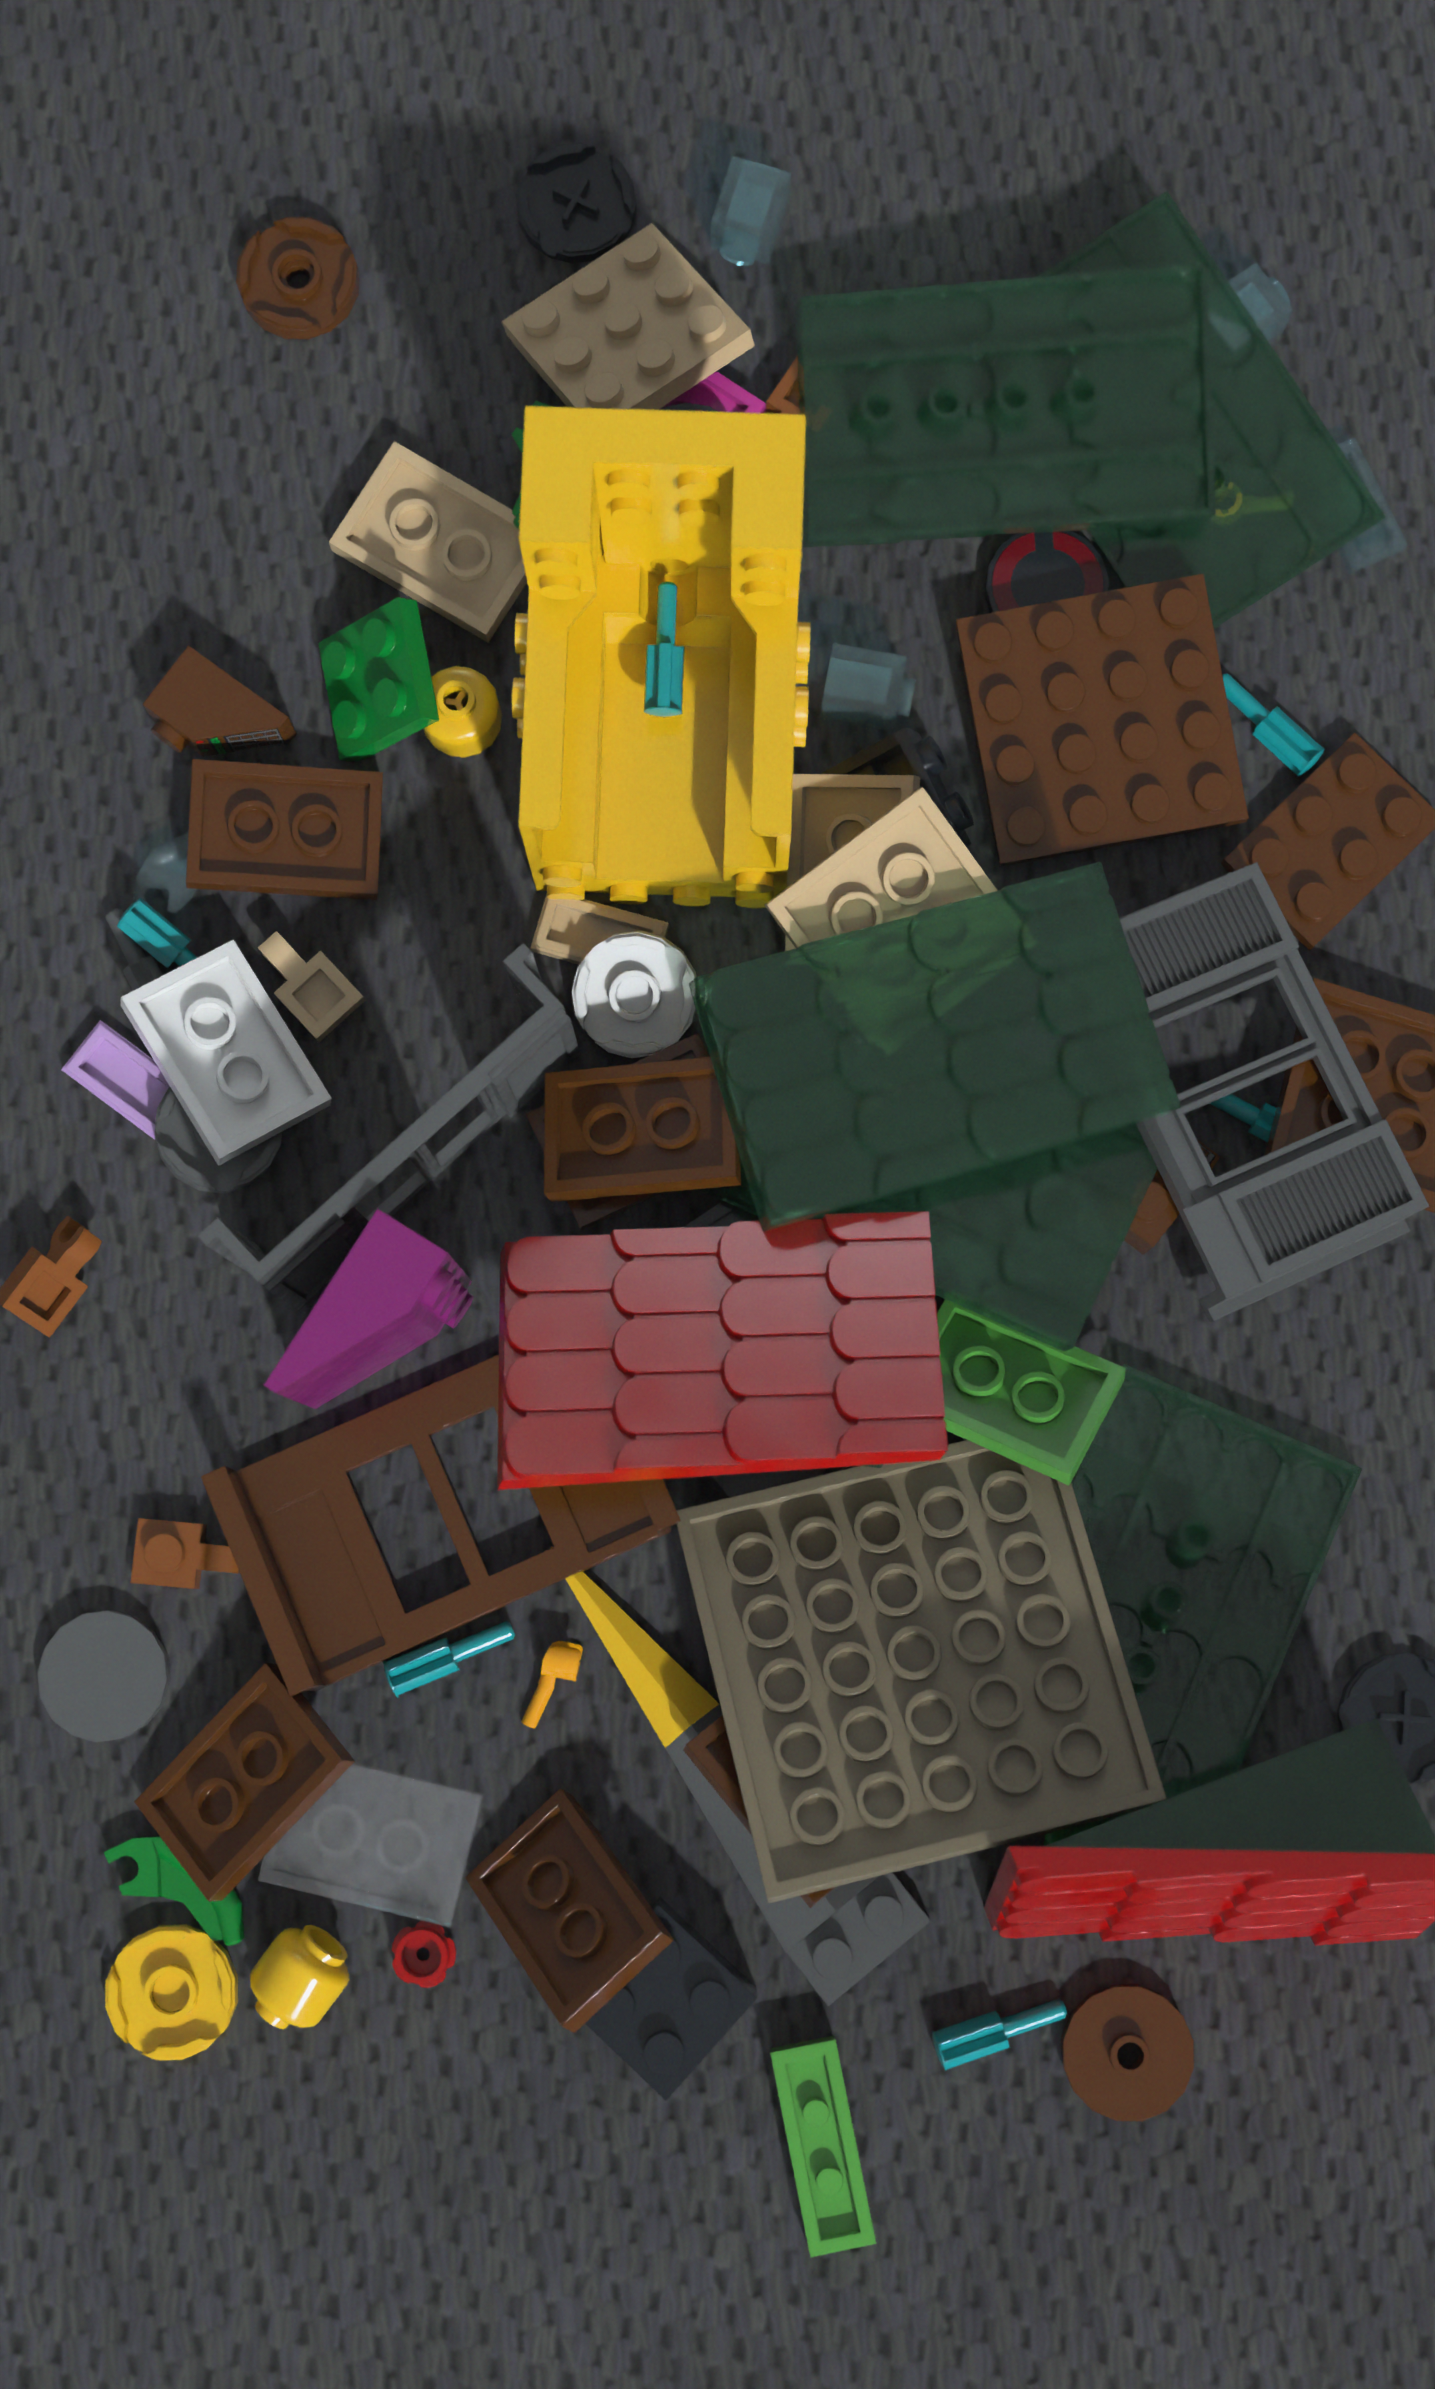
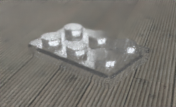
M354 1762L264 1856L258 1881L451 1927L484 1794Z

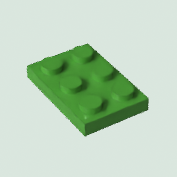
M949 1292L937 1313L940 1345L939 1361H941L946 1431L1069 1486L1124 1382L1126 1368Z

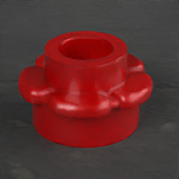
M423 1920L418 1922L416 1927H404L395 1936L392 1943L395 1959L392 1965L396 1975L403 1982L418 1984L422 1988H429L438 1985L446 1978V1970L454 1965L457 1951L454 1941L444 1935V1928L440 1924ZM420 1948L429 1950L430 1956L427 1960L419 1959L417 1952Z

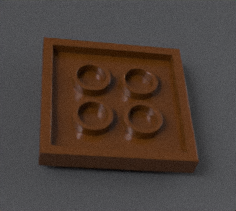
M1314 978L1313 981L1382 1119L1387 1120L1429 1204V1207L1424 1210L1435 1213V1015ZM1297 1027L1292 1044L1303 1040ZM1313 1058L1285 1071L1265 1155L1344 1121Z

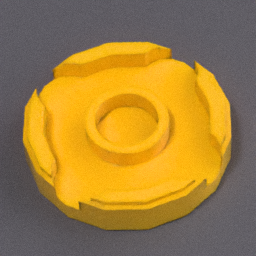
M187 1924L160 1925L134 1937L118 1954L105 1982V2008L115 2033L126 2044L130 2043L136 2050L143 2052L141 2053L142 2055L155 2060H183L206 2050L228 2028L238 2003V1975L229 1953L218 1941L212 1940L206 1932Z

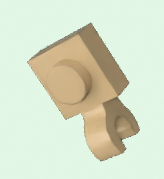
M277 931L258 947L262 955L287 980L274 992L275 996L318 1042L323 1040L366 1001L363 995L322 951H319L306 963Z

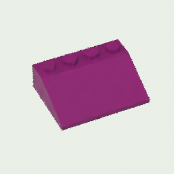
M377 1209L264 1386L278 1395L312 1409H318L437 1336L445 1324L454 1329L464 1317L473 1301L474 1296L468 1293L467 1289L472 1280L448 1252Z

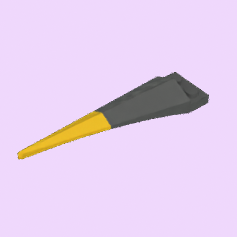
M583 1571L566 1578L571 1590L785 1953L790 1956L827 2006H830L931 1922V1920L893 1872L837 1886L811 1909L801 1896L768 1903L752 1835L683 1751L689 1741L723 1715L720 1704Z

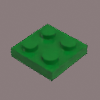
M397 597L318 643L340 761L355 762L365 760L439 721L417 600Z

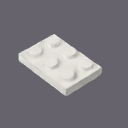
M234 940L121 997L122 1009L218 1166L330 1106L331 1096Z

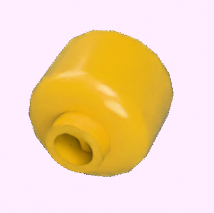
M454 666L440 670L431 678L439 721L423 729L426 737L436 749L449 756L465 758L480 754L493 744L501 728L502 713L494 686L486 676L467 667Z
M306 1925L303 1929H284L275 1938L250 1973V1986L258 1999L255 2003V2009L258 2014L269 2024L280 2029H286L289 2024L300 2028L314 2027L318 2024L349 1982L348 1967L344 1962L347 1958V1952L344 1947L331 1934L314 1925Z

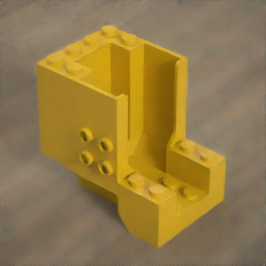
M525 406L519 543L529 588L528 614L517 613L515 620V652L520 654V674L525 675V678L513 679L512 715L513 718H517L518 738H522L519 829L536 891H547L548 899L583 901L585 899V892L610 893V900L612 902L642 904L647 902L648 894L673 895V903L682 906H705L710 904V896L736 897L735 904L741 907L766 908L764 904L787 888L792 822L794 747H805L808 723L809 687L796 686V684H807L810 657L811 622H798L806 415ZM662 582H672L677 586L675 646H684L682 714L671 717L653 716L644 713L646 646L656 645L658 585Z

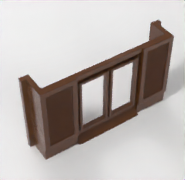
M499 1355L238 1471L223 1466L201 1476L290 1696L303 1691H319L399 1655L408 1649L672 1532L670 1526L681 1522V1519L663 1479L529 1488L554 1547L490 1576L430 1435L493 1407L498 1415ZM412 1444L471 1585L406 1613L348 1472Z

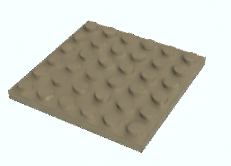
M969 1440L948 1444L947 1452L937 1461L862 1465L677 1510L681 1522L677 1523V1528L768 1903L1165 1803L1166 1796L1071 1483L1068 1486Z

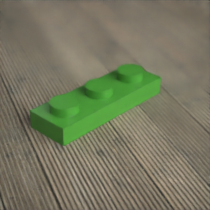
M835 2035L770 2048L810 2257L876 2244Z

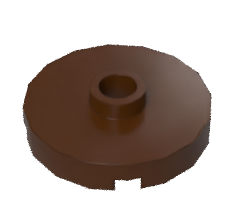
M288 216L273 221L274 226L267 228L263 233H260V230H258L247 240L237 260L236 283L247 313L263 330L284 339H311L331 332L349 316L359 294L360 273L353 252L344 241V237L333 226L312 217ZM303 274L310 278L308 284L303 288L295 289L289 286L291 278L295 275Z
M1139 1984L1111 1985L1089 1993L1071 2011L1061 2036L1062 2065L1072 2090L1092 2111L1115 2121H1145L1166 2112L1185 2092L1194 2069V2041L1183 2015L1162 1994ZM1128 2042L1138 2044L1140 2055L1135 2063L1123 2065L1118 2062L1117 2053L1123 2044Z

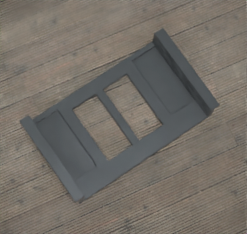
M1257 862L1232 873L1229 872L1043 949L1032 956L1042 979L1062 972L1216 1287L1215 1291L1199 1299L1209 1323L1410 1232L1405 1219L1429 1207L1387 1120L1382 1119L1298 951L1299 945ZM1273 978L1303 1040L1175 1095L1145 1033ZM1313 1058L1344 1121L1215 1177L1184 1114Z
M522 943L503 961L520 1009L529 1019L268 1255L258 1245L220 1218H216L197 1235L202 1242L235 1265L249 1272L257 1282L264 1285L271 1293L298 1310L303 1307L333 1279L377 1209L392 1218L506 1113L511 1118L545 1087V1073L563 1071L580 1056L571 1019L565 1013L562 1003L541 982L535 959L530 949ZM477 1096L484 1111L433 1156L425 1142ZM409 1158L418 1171L371 1214L365 1217L355 1205Z

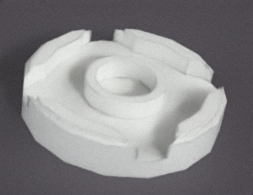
M639 930L614 934L594 946L577 968L572 988L575 1016L582 1028L595 1040V1043L607 1052L629 1058L650 1056L679 1041L694 1021L699 1001V990L696 972L685 953L665 937Z

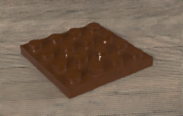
M1204 573L956 619V633L999 867L1245 823L1249 819Z

